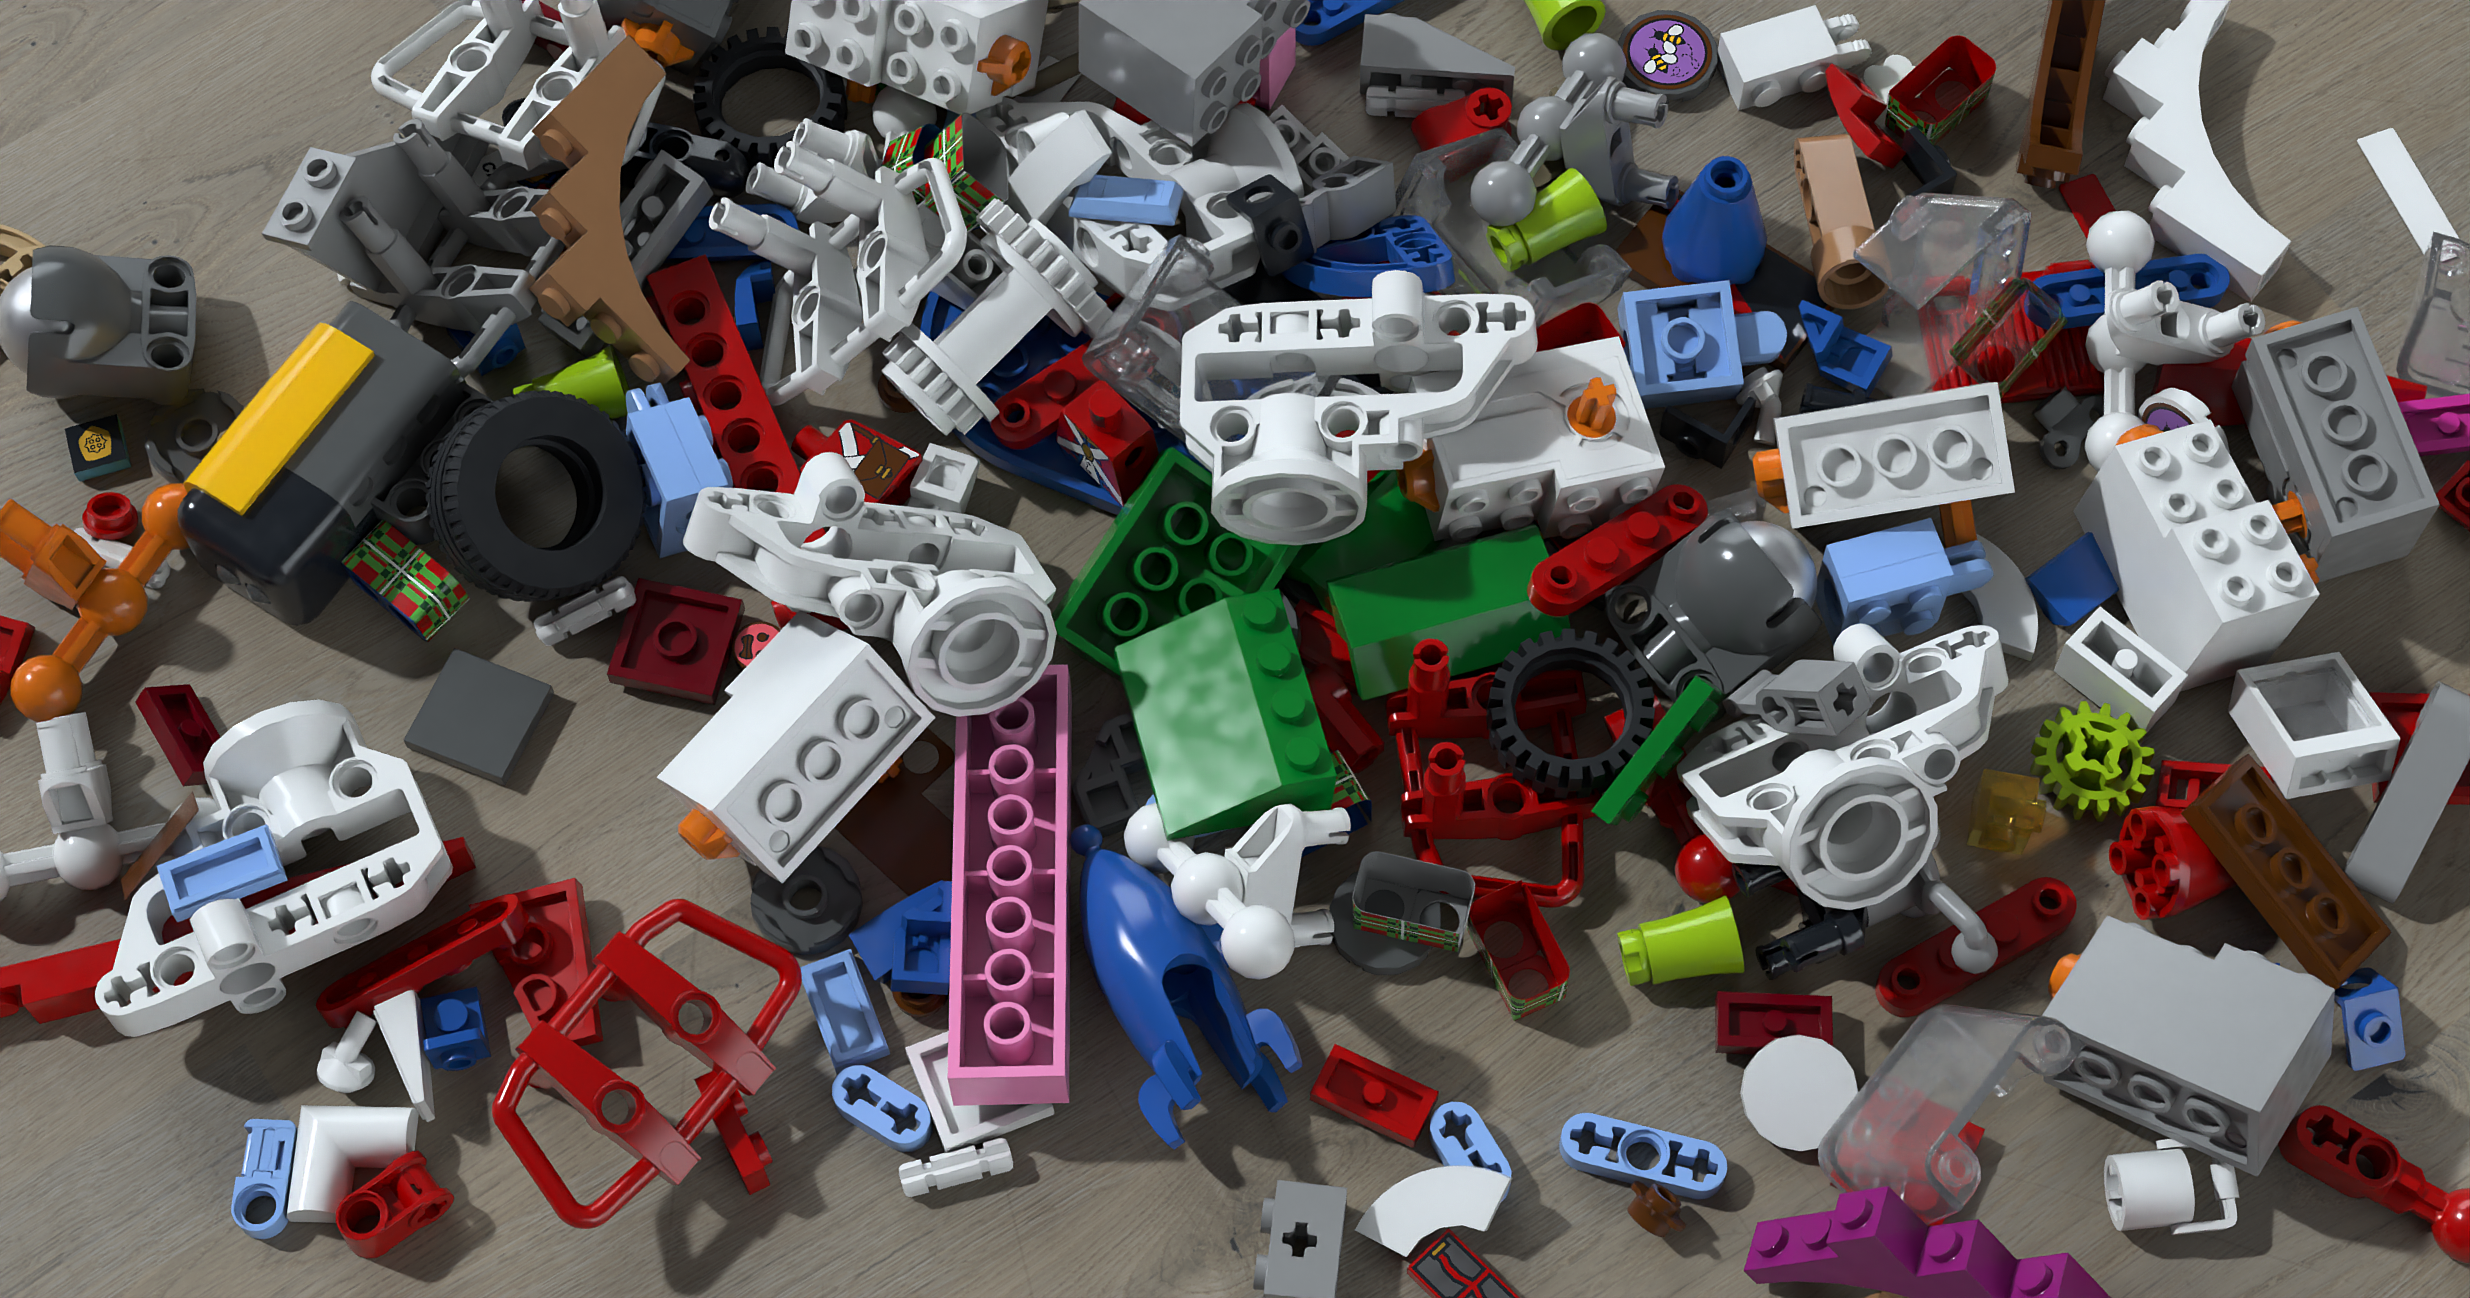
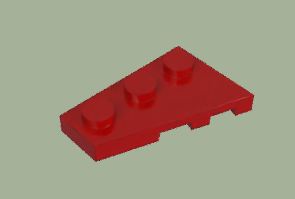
M576 878L513 893L529 915V921L524 928V935L518 942L508 948H495L492 950L497 962L502 966L514 989L513 993L532 1029L541 1020L548 1023L594 970L583 886ZM489 900L470 904L469 907L472 910ZM598 1001L567 1036V1038L580 1047L603 1041Z

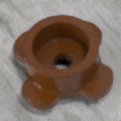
M1634 1181L1631 1189L1637 1196L1627 1208L1634 1221L1658 1237H1665L1671 1228L1682 1232L1686 1224L1679 1216L1681 1212V1202L1671 1191L1659 1184L1654 1183L1648 1188L1642 1182Z

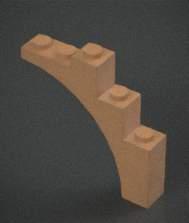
M628 35L532 130L540 139L543 149L552 158L562 161L569 170L530 210L539 218L542 228L553 238L561 240L568 249L540 276L529 290L538 298L540 306L548 315L555 319H560L567 327L583 315L590 322L593 332L604 342L612 344L629 361L630 368L639 378L652 384L660 382L663 385L676 376L690 359L661 326L641 292L626 251L620 217V172L629 133L644 101L666 75V72Z

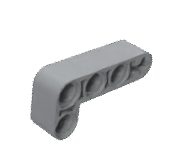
M2440 681L2436 683L2415 724L2416 729L2343 870L2356 887L2391 904H2394L2470 759V695Z

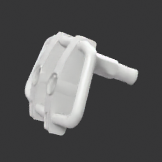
M459 0L448 6L381 57L372 69L371 82L374 89L380 95L412 110V118L420 119L432 136L444 141L456 133H461L496 145L499 148L504 163L510 162L530 171L548 159L562 162L552 158L543 149L540 139L532 130L626 38L623 27L613 25L607 31L597 0H560L561 3L558 5L562 22L544 17L538 0H525L524 3H522V0ZM463 21H481L461 44L451 50L447 61L423 93L392 78L395 73ZM537 36L569 46L548 71L536 80L533 89L506 127L478 118L486 110L502 100L506 88L521 67ZM653 59L664 70L663 66ZM665 76L643 103L629 133L622 166L633 158L639 147L664 85Z
M788 141L786 147L782 146L777 153L774 162L775 172L812 189L815 196L851 213L849 217L835 228L816 221L809 228L810 235L769 215L760 216L733 203L728 198H722L721 203L717 202L709 217V227L712 230L719 231L748 245L749 251L788 269V272L782 277L775 288L776 294H773L759 377L770 405L784 404L808 388L823 395L830 385L837 380L841 381L850 361L879 338L890 342L898 331L905 326L909 327L917 312L920 300L960 261L966 247L967 229L947 168L940 159H925L905 169L902 173L882 166L875 172V180L834 159L825 160L800 147L797 143ZM928 182L945 232L944 244L931 260L926 252L923 227L912 193L913 190ZM858 236L859 254L857 265L860 272L862 308L859 305L855 275L846 247ZM791 318L794 329L796 371L780 381Z

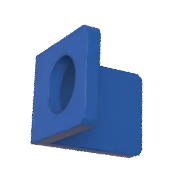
M2372 968L2357 969L2340 988L2335 990L2334 1001L2341 1005L2348 1066L2354 1071L2400 1061L2406 1055L2398 987ZM2354 983L2368 984L2366 987L2357 989L2342 988L2345 985Z

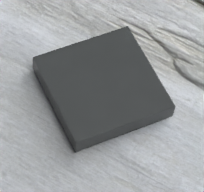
M454 648L406 734L404 742L409 749L505 786L554 695V690L547 683Z

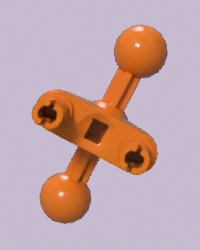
M169 483L157 487L147 496L142 507V524L145 532L117 569L104 568L107 561L100 557L83 537L64 524L61 526L55 524L51 527L11 498L0 510V557L24 573L21 577L25 580L23 584L42 597L66 606L70 610L77 606L80 618L52 655H38L27 659L16 669L11 680V697L15 707L26 718L35 722L53 720L52 718L72 714L82 699L83 683L79 674L107 636H120L131 632L143 621L148 605V596L144 587L172 550L190 548L177 522V510L182 499L187 495L184 484Z

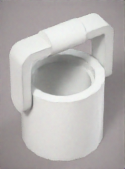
M2173 1139L2156 1141L2157 1150L2107 1156L2104 1166L2105 1194L2110 1217L2117 1230L2125 1231L2170 1226L2171 1235L2224 1230L2236 1224L2237 1209L2235 1199L2239 1198L2234 1166L2212 1157L2210 1169L2215 1199L2219 1201L2222 1220L2191 1223L2195 1211L2193 1179L2186 1155L2180 1149L2189 1148V1146Z

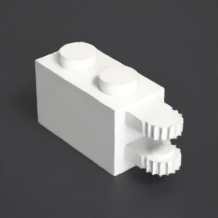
M1816 5L1721 33L1717 51V66L1739 111L1755 105L1757 107L1769 106L1782 97L1801 91L1807 93L1815 92L1827 85L1825 71L1831 63L1843 69L1851 68L1854 65L1857 66L1867 61V58L1872 54V49L1865 39L1835 46V43L1841 40L1844 41L1847 38L1849 39L1858 32L1860 27L1856 17L1853 14H1847L1823 21Z

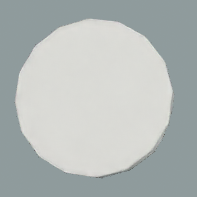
M1792 1035L1774 1039L1756 1053L1744 1070L1740 1094L1745 1116L1759 1135L1778 1147L1806 1151L1824 1147L1843 1134L1855 1115L1858 1088L1854 1070L1839 1050L1822 1039Z

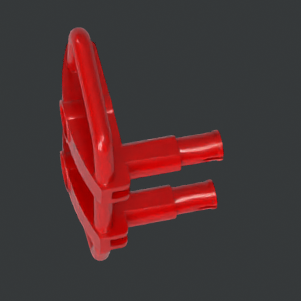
M1428 638L1420 641L1413 650L1414 664L1409 670L1408 688L1386 694L1385 698L1389 736H1396L1404 788L1399 804L1403 836L1411 838L1412 849L1417 860L1444 866L1435 847L1434 839L1498 838L1511 841L1525 834L1561 826V881L1556 885L1528 882L1526 884L1538 907L1557 908L1567 905L1578 896L1584 884L1583 820L1597 816L1591 810L1601 799L1602 793L1600 794L1596 788L1592 789L1590 797L1577 799L1576 791H1569L1566 799L1554 797L1555 789L1546 787L1543 794L1532 790V781L1526 779L1521 784L1512 777L1513 773H1504L1494 778L1466 782V775L1463 770L1465 760H1462L1464 752L1458 745L1452 742H1442L1431 749L1428 756L1429 767L1424 773L1419 738L1482 737L1489 739V730H1487L1486 723L1487 710L1483 709L1479 704L1488 700L1496 672H1488L1478 677L1450 681V672L1447 667L1449 663V656H1447L1449 650L1447 646L1437 639ZM1578 670L1545 671L1530 679L1518 694L1515 706L1518 726L1523 731L1550 724L1555 756L1570 760L1578 759L1571 717L1586 713L1587 701L1582 672ZM1508 800L1517 803L1522 809L1516 813L1509 814L1499 811L1495 805L1500 801ZM1471 875L1475 882L1473 898L1478 899L1517 881ZM1522 882L1520 893H1515L1506 902L1525 904L1522 894L1525 882ZM1439 891L1444 894H1449L1446 891Z
M669 900L635 922L625 934L620 931L617 932L592 960L597 967L548 1023L543 1020L538 1022L530 1034L516 1047L515 1050L519 1056L510 1066L493 1101L492 1117L506 1141L563 1222L579 1229H591L601 1226L657 1175L671 1185H679L701 1159L690 1144L736 1089L747 1096L755 1095L756 1091L772 1072L776 1070V1067L762 1053V1050L796 999L802 984L800 965L787 949L688 900ZM681 922L774 968L779 975V982L745 1034L721 1009L714 996L698 989L663 961L644 948L646 944L675 923ZM600 998L608 1002L631 999L662 1029V1033L669 1041L683 1047L718 1074L674 1128L645 1099L638 1086L622 1079L587 1051L567 1038L570 1032ZM685 1003L697 1006L703 1014V1026L697 1034H690L680 1026L678 1019L679 1011ZM527 1085L538 1089L554 1088L586 1119V1122L594 1131L607 1136L639 1160L592 1204L582 1205L576 1201L517 1114L516 1108ZM609 1092H617L627 1101L628 1114L620 1124H613L607 1121L601 1109L602 1101Z

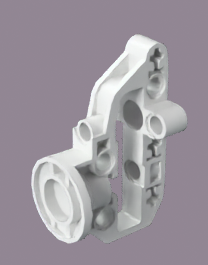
M1003 97L1002 102L976 112V119L995 133L1005 145L1008 179L1022 161L1053 130L1075 112L1085 109L1112 151V154L1105 161L1110 166L1116 165L1129 178L1175 181L1183 188V196L1179 208L1182 209L1186 216L1187 238L1196 246L1186 252L1177 251L1150 224L1069 217V209L1076 187L1071 190L1045 225L1111 289L1125 299L1154 307L1174 310L1250 277L1255 273L1260 253L1250 222L1228 205L1226 200L1228 194L1265 175L1271 174L1296 193L1298 198H1304L1303 183L1295 159L1282 134L1264 112L1249 103L1237 104L1228 112L1224 123L1216 132L1205 134L1193 147L1154 121L1138 125L1104 105L1090 101L1018 103L1013 99ZM1258 193L1250 197L1246 202H1263L1274 193Z
M1393 270L1378 274L1373 279L1372 298L1275 302L1236 306L1222 310L1185 332L1182 337L1180 425L1186 434V446L1189 453L1212 472L1211 513L1225 529L1240 537L1267 544L1303 545L1326 542L1350 533L1365 518L1367 509V471L1403 469L1404 461H1411L1422 455L1424 439L1459 431L1471 424L1513 365L1523 364L1532 358L1538 345L1535 314L1532 305L1528 300L1515 295L1460 294L1424 296L1422 281L1417 275L1407 271ZM1460 329L1466 331L1457 336L1447 335L1452 330ZM1481 330H1487V333H1481ZM1463 370L1459 383L1448 391L1408 393L1412 376L1428 374L1431 371ZM1316 371V376L1379 373L1382 387L1404 393L1313 397L1300 393H1281L1255 400L1202 402L1203 383L1207 380L1273 378V373ZM1344 430L1356 431L1350 437L1341 438L1335 436ZM1232 435H1245V437L1239 441H1225Z
M834 452L821 453L807 462L794 494L724 487H706L701 489L683 538V544L689 552L702 559L715 561L771 600L786 605L793 612L798 613L801 610L805 613L815 612L840 618L841 621L849 626L853 635L890 638L902 659L911 688L932 710L961 717L987 714L1015 702L1038 682L1053 657L1057 631L1047 604L1052 601L1056 587L1023 537L1016 532L967 514L864 502L865 492L863 486L847 460L842 455ZM823 527H831L821 538L803 543L814 531Z
M1860 623L1851 625L1843 630L1837 637L1833 647L1834 660L1855 663L1871 704L1884 694L1891 692L1887 703L1881 710L1870 716H1867L1868 709L1837 736L1784 733L1769 726L1760 714L1749 716L1707 736L1677 765L1679 779L1693 794L1686 802L1688 815L1729 862L1780 866L1801 892L1824 907L1853 910L1878 904L1906 887L1927 862L1938 834V806L1933 796L1947 791V786L1944 783L1951 779L1958 771L1960 761L1979 750L1988 740L1995 696L2003 692L2008 686V676L2000 636L1997 630L1990 626L1977 625L1966 627L1925 642L1902 653H1899L1870 625Z
M319 699L289 702L251 716L233 726L212 745L203 762L205 778L218 811L187 824L185 827L187 833L175 840L171 846L174 858H179L266 824L272 831L283 866L302 859L307 855L301 840L318 836L329 829L334 831L339 841H343L408 812H412L419 827V833L414 837L245 909L239 898L221 899L208 903L199 908L189 919L194 932L167 944H164L161 932L164 923L172 913L158 873L144 883L133 896L113 970L101 978L95 990L97 1005L118 1032L131 1037L145 1035L177 1024L231 1000L237 1011L242 1014H253L268 1010L282 1001L286 995L282 977L383 934L424 911L452 874V863L407 762L403 759L368 749L353 714L343 705ZM371 786L364 795L355 798L350 797L358 788ZM401 881L404 882V885L396 888L395 885ZM295 928L296 931L290 935L288 931ZM194 971L189 981L182 985H173L178 976L185 972ZM156 986L160 990L158 994H155L152 990ZM128 1000H131V1003L127 1005L126 1002Z

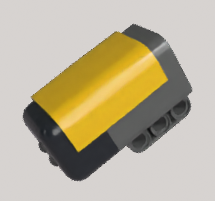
M349 301L330 324L320 322L315 325L183 484L187 495L182 499L177 510V522L180 531L200 566L210 576L285 623L295 626L308 624L322 613L350 578L343 568L341 561L381 520L388 522L415 545H425L435 540L433 535L435 531L434 528L430 527L429 521L431 519L430 515H427V508L422 514L415 517H407L406 514L418 506L429 507V502H426V494H428L426 485L427 481L430 480L428 475L429 468L433 467V457L438 453L437 449L440 443L444 442L443 438L452 431L456 423L461 422L462 418L471 414L477 408L493 402V400L467 385L465 379L460 376L456 365L443 354L365 306Z

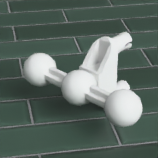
M886 86L879 92L872 107L874 125L881 136L886 139L883 159L890 141L925 124L935 125L937 121L935 104L891 86ZM805 118L803 122H800L793 136V142L797 143L800 147L825 160L834 159L875 180V172L881 167L883 160L878 159L870 135L855 129L842 133ZM758 162L751 169L747 178V193L755 194L786 207L797 220L804 223L813 224L816 221L821 223L842 222L851 215V213L815 196L812 189L785 175L776 173L775 169L765 166L761 162ZM857 266L853 271L857 284L859 305L862 308L860 272Z
M2112 211L2101 216L2089 229L2086 243L2091 262L2098 270L2105 273V314L2100 316L2089 328L2085 344L2090 362L2098 371L2104 373V416L2099 418L2090 427L2084 446L2089 463L2097 472H2099L2120 436L2134 427L2145 424L2142 419L2135 416V373L2139 372L2147 363L2159 366L2161 364H2191L2214 361L2229 354L2234 343L2258 335L2265 328L2264 314L2254 304L2249 306V303H2244L2221 313L2214 309L2179 301L2176 287L2169 282L2163 283V281L2159 280L2142 289H2135V273L2139 272L2151 260L2155 240L2150 225L2142 217L2131 211Z
M86 712L52 718L53 720L36 723L46 773L40 774L41 779L38 780L42 804L52 826L53 834H59L52 845L6 854L0 851V902L6 897L9 888L12 886L61 877L69 885L81 890H96L109 885L120 874L123 865L134 863L166 824L161 823L117 832L107 824L113 821L111 787L106 764H102L101 759H95ZM195 798L199 811L189 823L217 812L218 808L214 799ZM181 803V804L171 813L170 818L174 815V813L178 810V808H179L183 803ZM185 828L175 840L187 833ZM172 844L161 857L173 855L171 849Z
M1156 803L1141 807L1129 819L1124 832V841L1131 860L1139 863L1150 872L1162 874L1170 871L1174 875L1171 891L1178 911L1194 923L1203 925L1218 923L1224 929L1220 938L1222 953L1229 967L1240 975L1258 980L1268 978L1285 968L1290 961L1294 948L1319 944L1329 945L1332 942L1333 936L1328 932H1334V920L1329 910L1319 909L1317 911L1293 913L1303 849L1308 846L1347 843L1349 835L1346 832H1339L1350 831L1351 828L1349 815L1344 808L1302 812L1292 804L1275 806L1265 812L1233 848L1225 849L1224 857L1208 852L1196 855L1192 851L1195 843L1194 836L1167 841Z

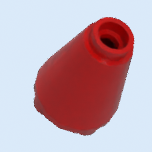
M2161 806L2132 809L2124 820L2119 841L2113 842L2110 845L2109 861L2111 868L2117 875H2122L2128 894L2132 899L2133 910L2141 920L2175 916L2238 885L2181 813L2184 809Z

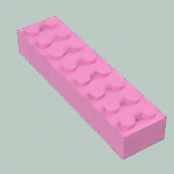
M1068 664L1048 665L1038 682L1013 703L987 714L956 716L947 1076L953 1106L1069 1103L1072 692Z

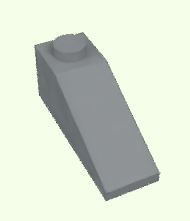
M1394 13L1381 15L1365 14L1360 65V94H1366L1368 87L1371 85L1389 86L1388 91H1396V86L1437 88L1438 94H1444L1445 89H1460L1465 91L1466 96L1479 89L1489 87L1505 92L1512 104L1514 66L1416 17H1402Z

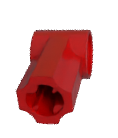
M1323 663L1307 674L1306 677L1329 752L1332 753L1339 750L1352 772L1358 774L1373 764L1378 755L1384 751L1385 743L1354 707L1351 694L1338 673L1331 666Z

